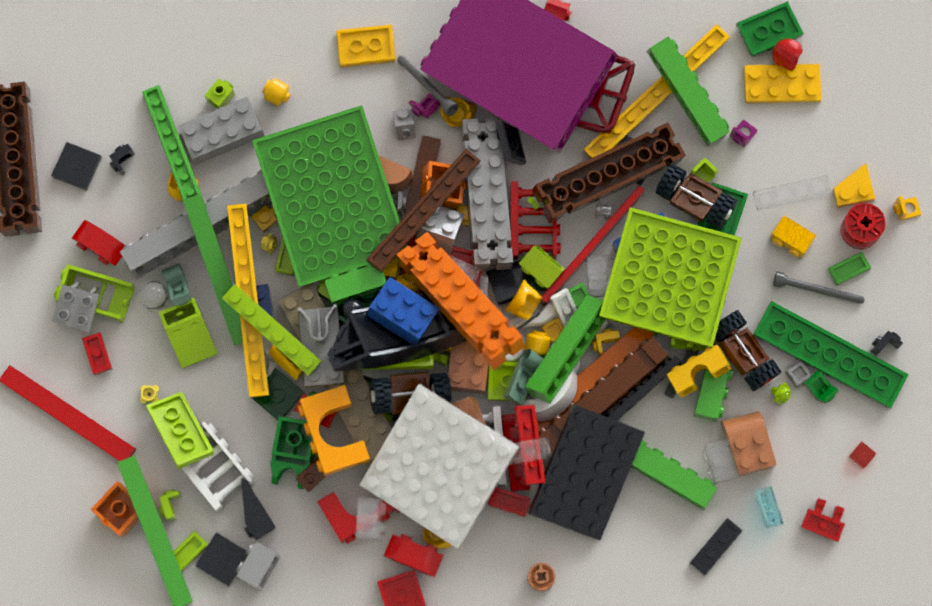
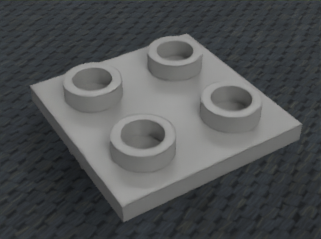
M75 281L72 286L62 284L52 322L90 332L100 296L96 294L99 287L94 286L88 292L78 289V286L81 284L80 281Z

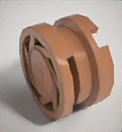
M538 563L532 566L528 572L529 585L536 591L543 592L549 590L555 582L553 568L546 563Z

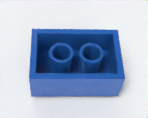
M389 277L370 305L366 316L410 344H414L420 341L435 318L439 308Z

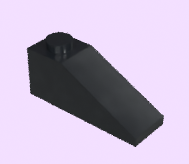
M245 477L241 478L245 524L247 526L244 530L249 538L254 537L255 540H258L275 529L276 526Z

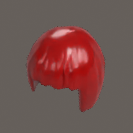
M793 39L780 40L772 50L773 61L777 66L793 71L796 68L799 56L803 52L802 45Z

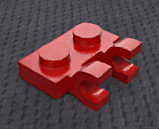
M819 498L816 501L814 510L807 509L801 528L838 542L845 523L840 522L845 508L836 506L832 518L822 514L826 501Z

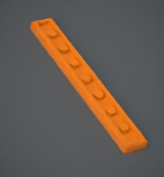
M636 327L632 328L577 376V391L573 401L577 403L583 392L587 389L591 391L597 380L602 376L606 378L612 367L616 364L620 366L626 355L631 351L635 353L639 348V344L645 339L650 340L654 337V333ZM537 419L538 431L543 427L547 429L552 419L539 422Z

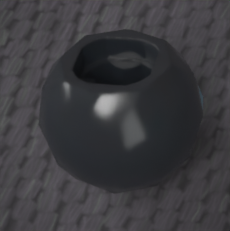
M348 299L342 304L345 320L348 318L347 315L350 309L352 311L365 308L361 301Z

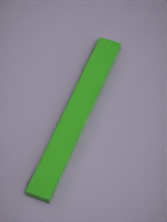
M160 85L142 91L182 199L201 194Z
M198 194L183 199L233 344L242 343L240 314L222 299L231 289L233 283L202 195Z
M134 455L116 462L173 606H184L193 602L136 456Z

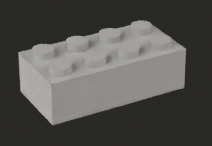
M248 96L178 126L195 165L252 142V140L264 137L263 130Z

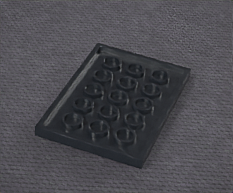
M573 404L545 470V483L539 485L528 513L591 538L601 540L645 432Z

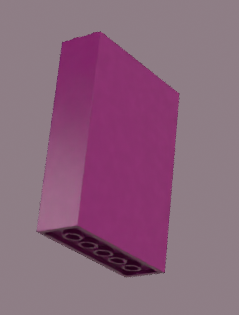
M460 0L457 7L451 10L449 14L450 19L447 24L444 23L441 27L439 38L432 42L429 55L422 59L420 70L556 152L561 153L619 55L611 48L529 0Z

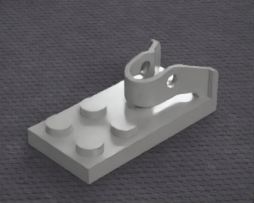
M337 304L328 308L307 310L298 308L301 343L322 361L310 376L304 373L305 388L344 384L343 371L334 372L327 355L330 348L333 347L340 330Z

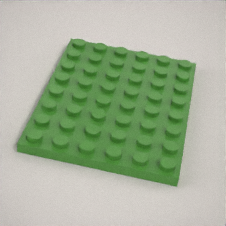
M360 105L252 140L299 287L327 279L334 274H343L349 269H358L368 264L366 259L398 225L400 220L363 106Z

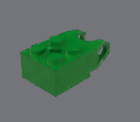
M282 416L278 418L270 464L272 484L278 485L282 474L286 470L293 469L298 476L314 461L315 454H313L310 443L313 441L311 435L307 436L304 428L305 420ZM298 435L300 440L296 444L295 442H293V437L296 438V436ZM298 482V489L304 490V487Z

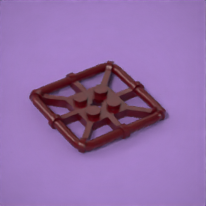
M618 56L615 63L622 65L609 71L588 108L595 109L603 126L580 120L576 127L597 133H612L611 130L614 129L623 103L627 100L626 95L636 66L634 61ZM627 71L619 93L606 89L609 79ZM603 96L617 100L609 123H607L599 108Z

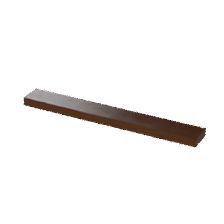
M422 135L403 218L420 200L423 167L428 161L436 162L441 139ZM401 266L399 276L403 274V268Z
M465 149L371 253L366 261L382 273L397 256L396 254L402 251L478 166L481 160Z

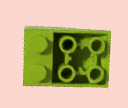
M192 298V300L184 305L172 306L158 312L182 369L218 354L195 298Z

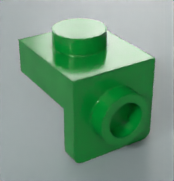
M818 370L804 382V385L815 399L823 403L831 401L839 391Z

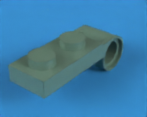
M180 264L161 270L174 307L184 305L192 300Z
M527 349L521 355L504 396L515 406H523L529 392L525 386L543 360L532 349Z

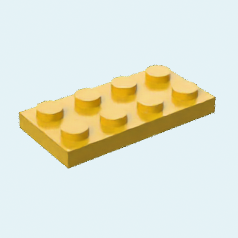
M797 64L793 71L777 65L744 66L745 103L821 102L820 64Z

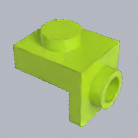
M172 489L165 491L164 495L159 497L162 504L159 507L162 518L166 517L168 521L176 519L171 500L181 497L179 491Z

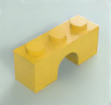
M716 345L712 348L707 347L704 353L698 356L690 357L685 364L673 367L667 376L677 394L683 398L699 389L695 383V376L700 370H709L716 379L732 368L720 347Z

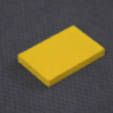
M392 24L336 30L340 68L396 62Z

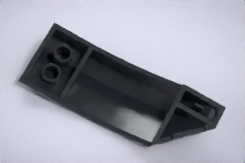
M424 292L418 294L435 305ZM369 308L352 311L350 309L347 315L348 318L345 324L341 326L336 336V341L327 355L334 372L371 369L432 355L467 340L440 310H438L420 341L410 344L366 316Z

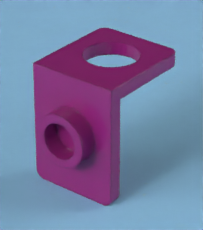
M742 120L737 127H733L730 136L734 142L745 147L757 133V129L746 120ZM742 127H747L750 130L748 137L740 131Z

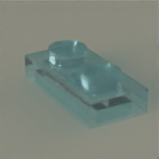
M772 486L755 490L756 500L766 528L784 524Z

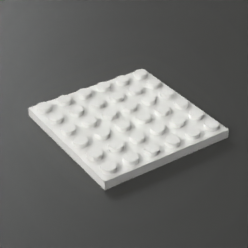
M418 384L361 481L360 486L454 547L459 548L519 449V446L423 385Z

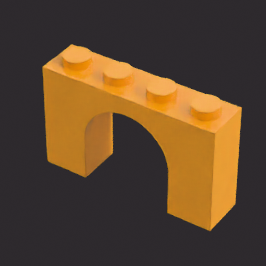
M345 385L300 399V405L298 406L300 416H304L306 424H304L307 436L311 435L313 441L310 443L313 454L317 453L319 461H316L319 473L323 472L324 477L370 461L364 440L344 447H333L328 445L319 433L320 423L327 415L351 407V401Z

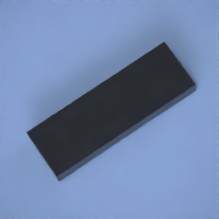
M727 518L690 564L705 576L743 530Z

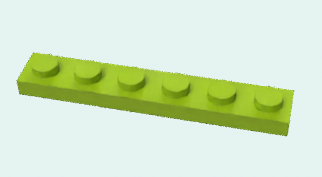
M236 284L222 297L226 303L308 376L322 363L321 360Z

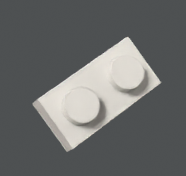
M566 288L549 297L564 328L577 310L570 292Z

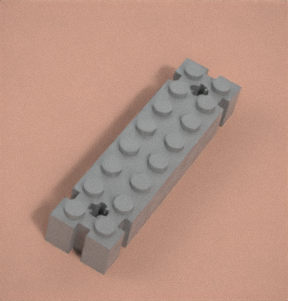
M485 118L484 123H478V119H463L461 124V139L464 142L462 150H469L481 160L478 166L465 179L471 249H476L473 250L472 254L473 271H485L489 269V266L495 265L496 270L511 269L513 265L512 248H507L511 243L504 155L496 126L497 123L501 122L500 118Z

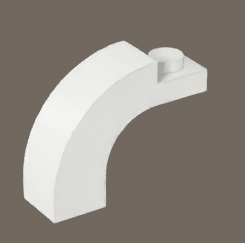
M572 370L551 403L539 399L525 400L523 406L535 405L536 417L539 422L556 417L571 404L575 397L578 377L574 370Z

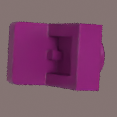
M429 93L420 103L413 100L408 102L412 107L411 111L416 116H423L427 119L432 113L437 111L441 104Z

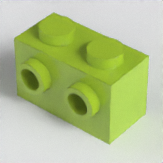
M537 244L531 248L519 263L524 273L533 275L536 278V283L542 288L546 287L547 289L565 270L564 267Z

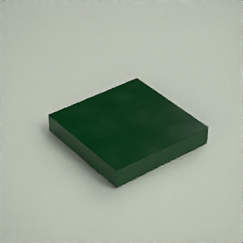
M275 368L267 377L269 395L251 398L278 421L279 416L285 417L305 392Z

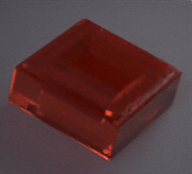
M861 441L848 457L864 469L877 453Z

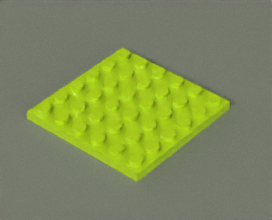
M630 207L599 317L712 348L742 238Z

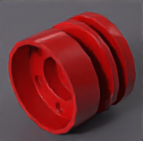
M869 203L857 204L849 210L841 223L840 232L842 239L854 249L863 250L870 248L884 232L886 220L882 211L875 205ZM864 221V223L868 224V226L865 227V225L861 224V222Z

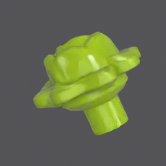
M785 382L782 385L780 384L778 388L772 387L771 394L775 396L774 402H777V405L786 403L791 397L790 386H787Z

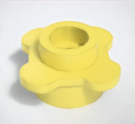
M270 233L262 238L261 249L266 252L268 251V254L271 255L277 247V237H273V234Z
M142 385L140 387L141 403H153L159 400L157 397L159 387L157 385Z

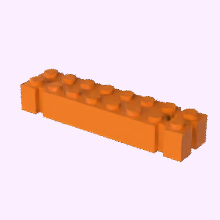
M428 232L415 240L416 246L411 248L408 245L396 254L403 270L408 275L412 274L413 281L479 354L483 353L484 360L493 370L506 362V355L510 353L514 356L525 347L523 336L514 326L509 327L506 317L442 247L438 249L437 242Z

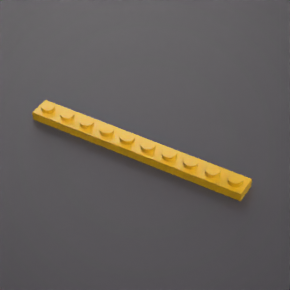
M717 24L683 55L687 59L688 67L691 71L695 72L729 40L730 36ZM661 76L618 117L614 129L611 130L612 133H600L584 148V152L590 158L616 147L672 94L663 77Z
M247 204L228 205L236 285L258 304ZM240 315L249 398L268 396L262 334Z

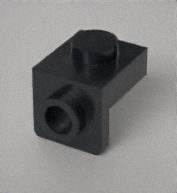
M128 143L120 145L115 149L114 153L109 155L112 160L109 164L115 172L120 171L122 175L125 172L120 164L135 155Z
M887 331L882 338L878 336L872 343L874 348L871 352L877 356L888 342L898 349L903 344L901 337L895 332Z

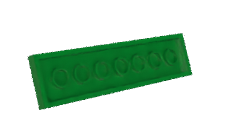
M772 301L753 333V336L799 361H803V363L889 409L892 408L909 375Z

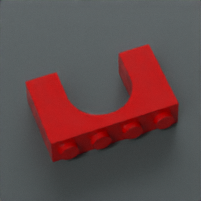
M334 491L317 501L342 544L344 542L347 544L357 539L356 535L361 532L364 534L374 528L373 525L375 523L387 521L391 518L390 514L393 512H401L380 499L377 509L372 514L366 517H355L346 512Z

